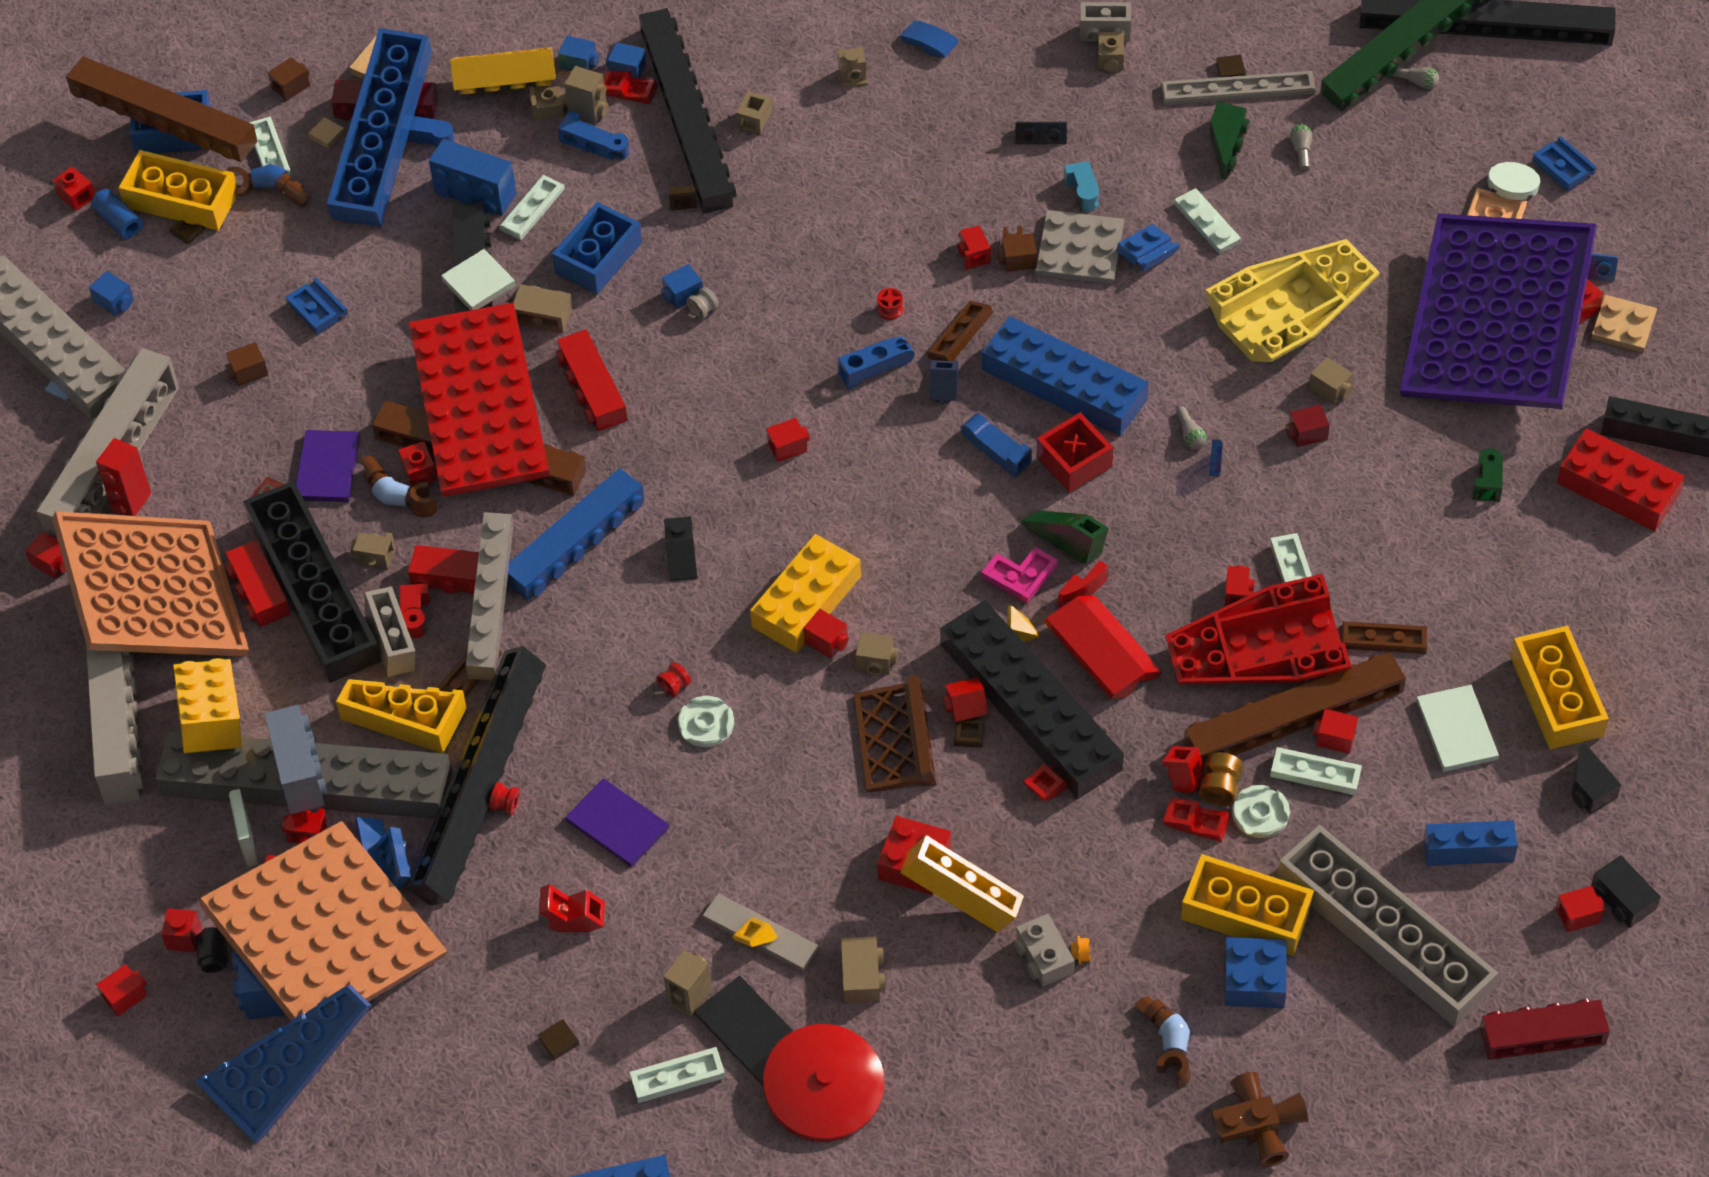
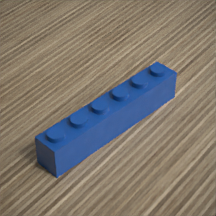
M618 468L509 562L507 585L527 601L534 595H540L553 578H560L568 565L573 561L578 562L581 560L590 546L599 544L603 540L605 533L612 527H619L627 514L631 511H637L644 502L643 485L621 468Z

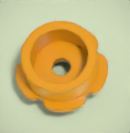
M1077 936L1076 942H1071V953L1074 960L1078 959L1079 965H1082V962L1091 961L1089 954L1090 942L1089 938Z

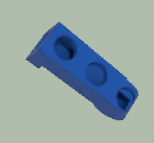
M571 110L558 127L559 141L610 160H613L616 156L621 158L620 161H622L629 155V141L624 134H612L579 120V114Z
M413 117L407 138L408 142L432 144L435 147H438L443 139L455 142L453 127L449 122Z
M904 337L890 338L838 357V375L847 389L850 390L857 387L858 382L911 362L914 359L915 353Z
M976 413L961 426V432L966 439L1014 478L1031 464L1032 449L1025 443L1019 445L997 427L990 424L983 415Z

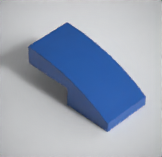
M916 20L900 35L903 42L909 45L921 46L925 53L945 58L959 43L958 39L952 34L931 24Z

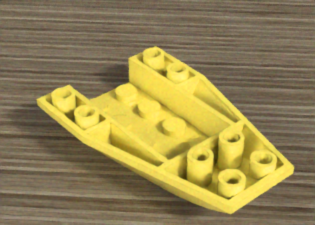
M1347 239L1249 266L1206 289L1205 294L1219 328L1252 362H1272L1316 337L1379 276L1380 272Z

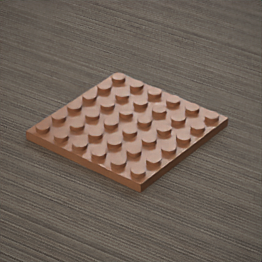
M55 511L52 521L88 650L246 656L249 648L210 521Z
M342 821L201 897L199 901L200 907L290 1021L298 1015L311 1010L319 1002L346 985H352L367 1001H370L437 962L447 953L445 947Z

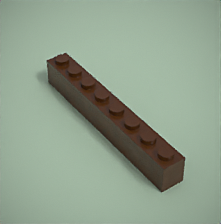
M82 56L66 76L70 93L73 96L93 102L99 107L113 110L121 116L125 115L135 119L141 124L155 127L159 131L177 136L183 141L197 144L203 149L219 153L227 159L242 162L258 142L254 124Z
M385 400L372 424L375 439L404 448L424 441L429 454L434 456L426 410H418L407 407L402 403H393ZM544 444L550 477L524 482L575 495L586 472L584 456L573 451L567 452Z
M1391 652L1383 655L1377 654L1370 657L1367 661L1356 665L1351 664L1352 669L1320 676L1316 680L1305 684L1299 683L1287 691L1272 693L1263 700L1255 703H1246L1234 711L1219 713L1214 718L1204 722H1195L1185 729L1184 744L1186 747H1199L1203 767H1205L1206 759L1212 753L1221 752L1235 756L1315 725L1316 719L1322 720L1325 709L1346 714L1404 692L1406 677Z

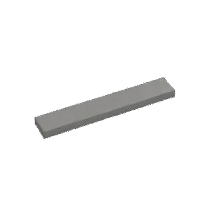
M1312 71L1161 82L1164 105L1315 94L1316 91Z

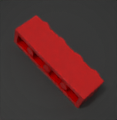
M587 329L557 339L558 351H555L556 359L560 367L565 365L567 369L565 370V376L570 386L575 385L576 387L574 393L578 404H584L586 407L584 413L588 424H594L597 431H601L628 421L626 406Z

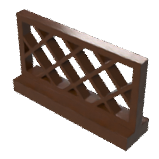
M919 675L907 677V683L854 693L865 783L868 793L924 783L925 786L937 785L924 690ZM905 693L906 698L899 707L889 702L893 695ZM874 699L879 703L869 712L862 708L861 700ZM884 706L894 711L887 721L877 717ZM900 715L909 720V723L902 731L892 726ZM872 720L882 726L875 736L865 732V728ZM887 730L898 735L890 746L880 741ZM903 739L912 743V747L905 755L895 750ZM875 745L885 750L878 760L868 755V752ZM891 754L901 759L893 770L883 765ZM907 763L916 769V775L903 777L898 773ZM878 769L889 774L883 782L872 784L871 777Z

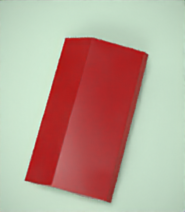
M1095 595L1077 596L1044 620L1047 627L1111 699L1126 698L1140 681L1155 680L1163 672Z

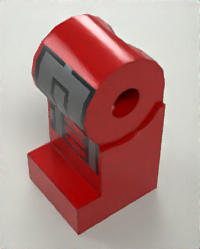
M428 583L400 586V610L409 635L413 639L420 638L427 632L423 605L430 604Z

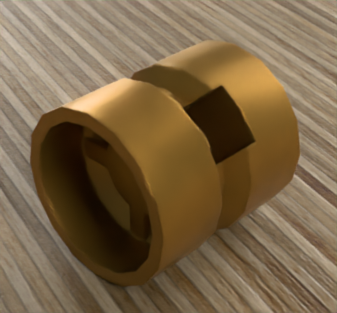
M1217 752L1210 754L1206 759L1204 776L1200 785L1199 796L1207 803L1221 806L1234 804L1239 788L1237 781L1241 780L1243 762L1236 756L1228 753Z

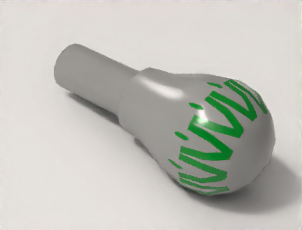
M1398 67L1392 75L1393 77L1407 79L1409 82L1425 90L1435 88L1439 81L1438 72L1431 67L1411 68L1410 70Z
M1299 124L1291 129L1289 137L1298 154L1300 170H1309L1308 153L1310 152L1312 131L1308 126Z
M1179 407L1176 410V414L1182 424L1183 442L1187 448L1199 450L1206 444V432L1194 420H1191L1185 407Z

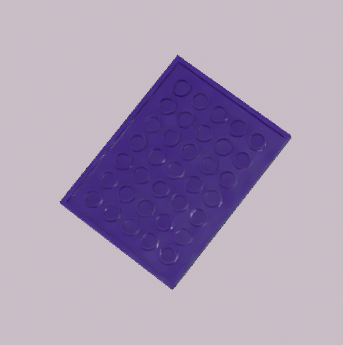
M1438 213L1400 387L1401 396L1563 409L1597 232L1596 224Z

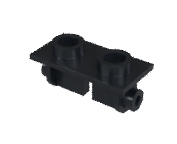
M1015 122V144L1067 143V122Z

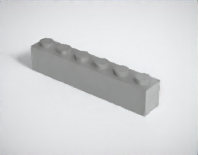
M487 512L483 514L466 659L468 679L492 681L497 671L513 534L512 514Z

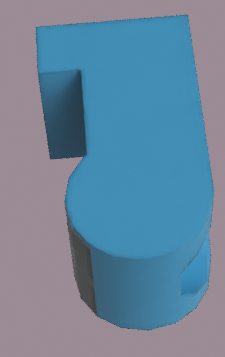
M1089 161L1065 165L1064 182L1066 187L1074 186L1076 206L1085 212L1095 210L1099 204V187Z

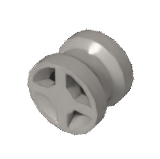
M702 287L696 296L692 295L686 300L689 310L697 315L700 320L705 319L708 316V312L719 308L717 297L707 287Z

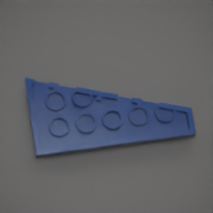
M346 985L319 1002L311 1010L298 1015L287 1025L271 1032L241 1051L236 1057L217 1066L209 1074L196 1079L195 1082L254 1142H259L372 1005L352 985Z

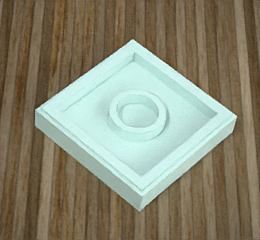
M485 249L441 275L442 281L470 310L480 309L516 286L515 280Z
M240 789L230 791L229 797L239 845L246 866H256L258 861L249 816Z

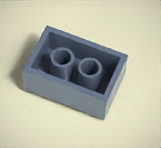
M299 704L265 713L277 768L290 814L325 806L322 795L327 794V789L308 715L301 714Z

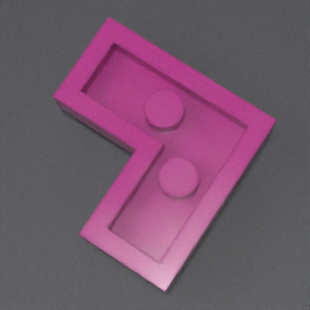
M1035 547L1019 566L996 553L981 572V578L1028 604L1057 568L1058 559Z

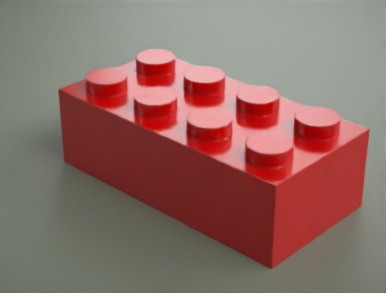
M1585 429L1561 464L1557 484L1656 531L1680 495L1685 476L1591 430Z

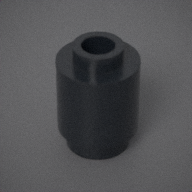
M205 928L196 935L197 963L205 973L220 972L224 970L227 962L226 938L218 928Z

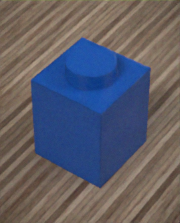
M568 35L558 52L560 69L572 71L575 66L591 70L592 67L595 68L599 61V53L596 52L594 41Z
M616 42L612 52L609 51L606 57V66L609 67V71H629L632 78H640L646 65L644 48Z
M687 264L662 277L663 288L661 289V294L666 303L671 302L678 309L687 304V298L698 294L699 289L703 287L702 280L690 264Z
M106 271L89 286L93 302L114 316H117L121 311L129 309L134 300L130 285L109 271Z

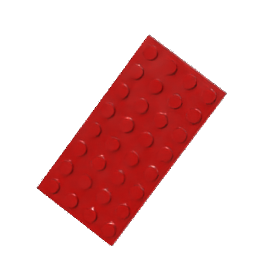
M514 302L409 322L442 497L550 477Z

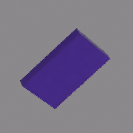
M305 431L296 483L304 501H350L360 440L359 432Z
M604 778L566 816V822L631 868L669 829L667 822Z

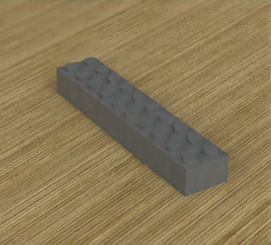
M167 731L155 779L161 796L230 802V791L240 789L244 803L288 806L271 739L241 737L242 748L184 753L181 732ZM315 743L327 794L322 795L325 806L314 809L321 808L335 811L435 819L451 779L452 768L449 754Z

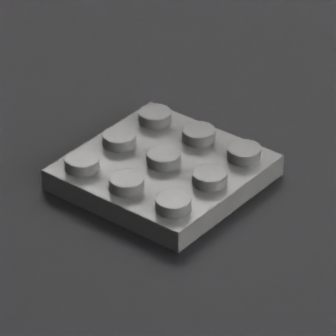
M1047 210L1036 275L1114 284L1119 257L1116 249L1122 239L1124 219Z

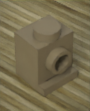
M863 47L838 51V70L842 88L867 85L866 60Z
M534 86L529 87L534 121L564 117L563 108H567L566 93H561L560 86L535 89Z
M748 91L736 112L737 128L761 135L772 112L771 97Z
M387 532L385 537L376 533H358L357 538H354L351 543V554H354L356 564L382 569L389 568L395 550L392 533Z

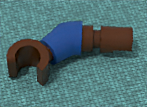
M268 164L252 169L251 173L234 166L225 170L233 172L234 176L242 175L243 185L237 189L239 196L249 193L254 185L255 188H270L281 193L284 191L286 197L299 206L304 207L311 195L303 189L301 183L296 180L292 182V177L287 174V170L278 165Z

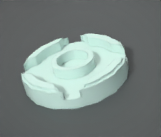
M1504 162L1491 168L1487 182L1488 187L1491 190L1494 188L1497 191L1496 194L1500 197L1521 201L1527 199L1530 195L1533 197L1537 194L1540 186V177L1535 170L1526 165L1516 162Z
M712 696L696 697L690 700L691 703L686 706L684 705L680 709L677 718L679 732L684 740L694 746H716L724 742L732 733L734 727L733 711L720 698Z
M1255 785L1243 789L1237 795L1236 801L1232 805V817L1238 829L1246 835L1255 838H1270L1280 833L1287 826L1290 816L1289 803L1284 795L1278 790L1276 792L1265 785Z

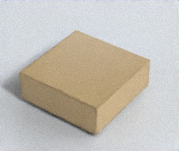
M324 117L308 135L310 139L329 149L345 131L343 127Z

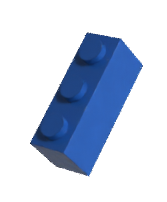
M1514 820L1426 824L1423 837L1426 866L1514 862L1518 847Z

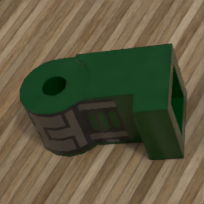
M1484 449L1480 452L1478 458L1477 473L1481 477L1474 480L1472 500L1500 502L1503 489V457L1496 449Z

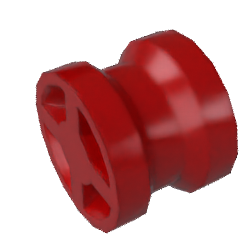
M886 288L878 293L877 311L880 317L886 320L900 317L903 313L902 293L895 288Z
M672 662L665 673L661 672L656 676V681L660 688L666 691L672 698L679 694V690L682 687H687L691 684V678L687 671L676 662Z
M497 782L491 794L489 809L494 811L501 809L506 814L512 816L519 802L520 788H507L503 783Z

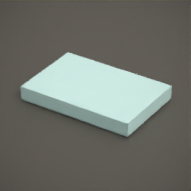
M1472 685L1417 696V705L1443 772L1498 760V751Z

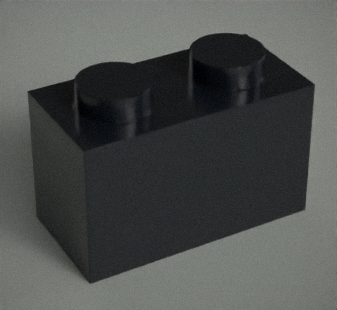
M1622 855L1596 871L1591 883L1596 895H1600L1603 901L1611 907L1614 917L1619 922H1625L1630 928L1656 911L1661 898Z

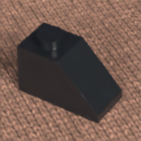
M691 516L664 519L670 581L697 579Z
M1584 743L1580 746L1577 757L1572 797L1578 807H1584L1591 814L1617 799L1621 784Z

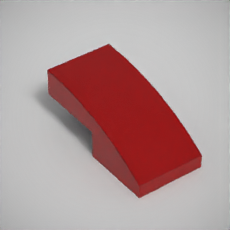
M606 71L603 78L604 86H606L605 95L645 104H651L658 87L655 79L632 78L629 71Z
M1098 561L1084 579L1074 574L1058 593V607H1063L1077 596H1089L1095 593L1108 580V565Z
M1045 764L1024 780V785L1043 801L1061 794L1067 788L1064 780L1053 771L1050 765L1047 767Z
M1171 798L1163 823L1176 830L1222 842L1230 817L1226 811L1200 808L1198 801Z

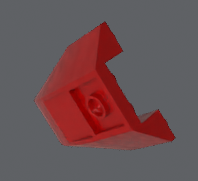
M1323 574L1268 586L1165 635L1178 685L1299 682L1352 669L1345 643H1341L1331 611L1330 595Z

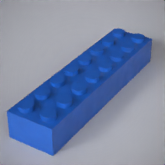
M379 28L327 201V207L332 219L382 227L432 55V48L427 35Z

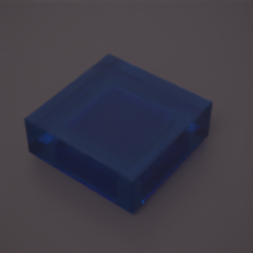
M1212 439L1209 476H1219L1221 473L1222 440Z

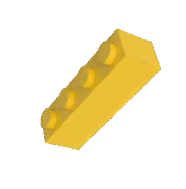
M927 835L909 850L900 872L997 933L1016 918L1023 899L1022 894Z

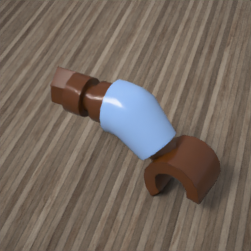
M368 455L359 460L366 469L363 476L371 485L373 495L385 505L406 507L409 503L412 513L421 518L433 516L437 512L436 501L428 497V482L418 483L410 488V486L396 482L392 477H388L373 456Z
M1149 996L1142 997L1134 1005L1152 1023L1155 1022V1026L1159 1029L1158 1034L1162 1037L1164 1054L1157 1060V1073L1164 1074L1165 1070L1170 1066L1180 1067L1181 1070L1176 1074L1179 1088H1183L1189 1083L1191 1078L1189 1062L1185 1056L1190 1034L1188 1025L1179 1014H1174L1171 1010L1167 1011V1006L1160 999L1153 1001Z

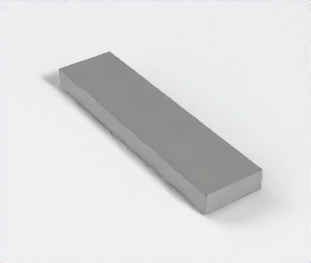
M719 893L703 914V920L732 935L751 917L769 923L778 938L775 941L755 947L802 972L806 969L818 951L817 944Z

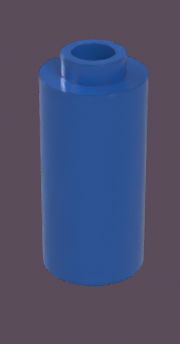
M104 189L98 191L93 196L91 202L92 209L124 239H129L141 231L143 221L111 190Z

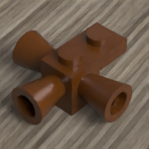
M1246 1072L1232 1079L1230 1085L1242 1103L1213 1110L1211 1113L1220 1142L1223 1143L1246 1136L1248 1144L1257 1143L1259 1161L1262 1167H1272L1283 1163L1288 1159L1289 1153L1278 1138L1280 1124L1308 1122L1307 1108L1302 1095L1297 1093L1273 1105L1270 1095L1262 1097L1260 1078L1257 1072Z

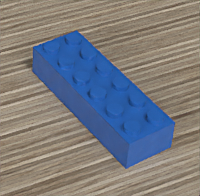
M1011 316L1007 318L982 351L983 371L1074 415L1081 412L1089 422L1120 437L1148 399V381Z

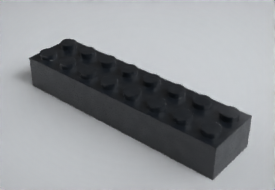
M291 481L244 500L243 504L248 521L329 683L382 662L377 642L295 482Z
M986 600L940 628V645L970 679L978 677L985 690V696L1046 765H1050L1053 771L1064 780L1067 788L1077 800L1123 770L1124 753Z

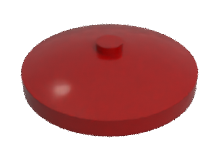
M814 1024L801 1027L782 1038L773 1048L767 1059L763 1076V1092L766 1104L773 1117L783 1128L802 1139L813 1142H831L847 1138L860 1131L872 1120L882 1101L884 1073L881 1062L869 1043L847 1028L832 1024Z

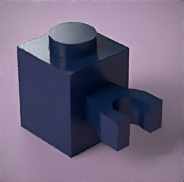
M932 360L929 400H935L937 403L942 404L956 401L958 362Z

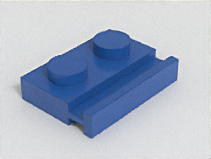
M1561 136L1558 137L1556 142H1551L1535 152L1532 158L1535 164L1567 191L1585 181L1590 174L1594 175L1597 168Z
M1151 224L1119 242L1116 251L1134 265L1139 264L1144 272L1172 256L1179 250L1180 244L1178 242L1174 244L1170 236L1154 224Z
M314 278L311 284L308 285L306 283L285 297L287 304L316 334L336 323L342 315H348L347 308L317 278Z

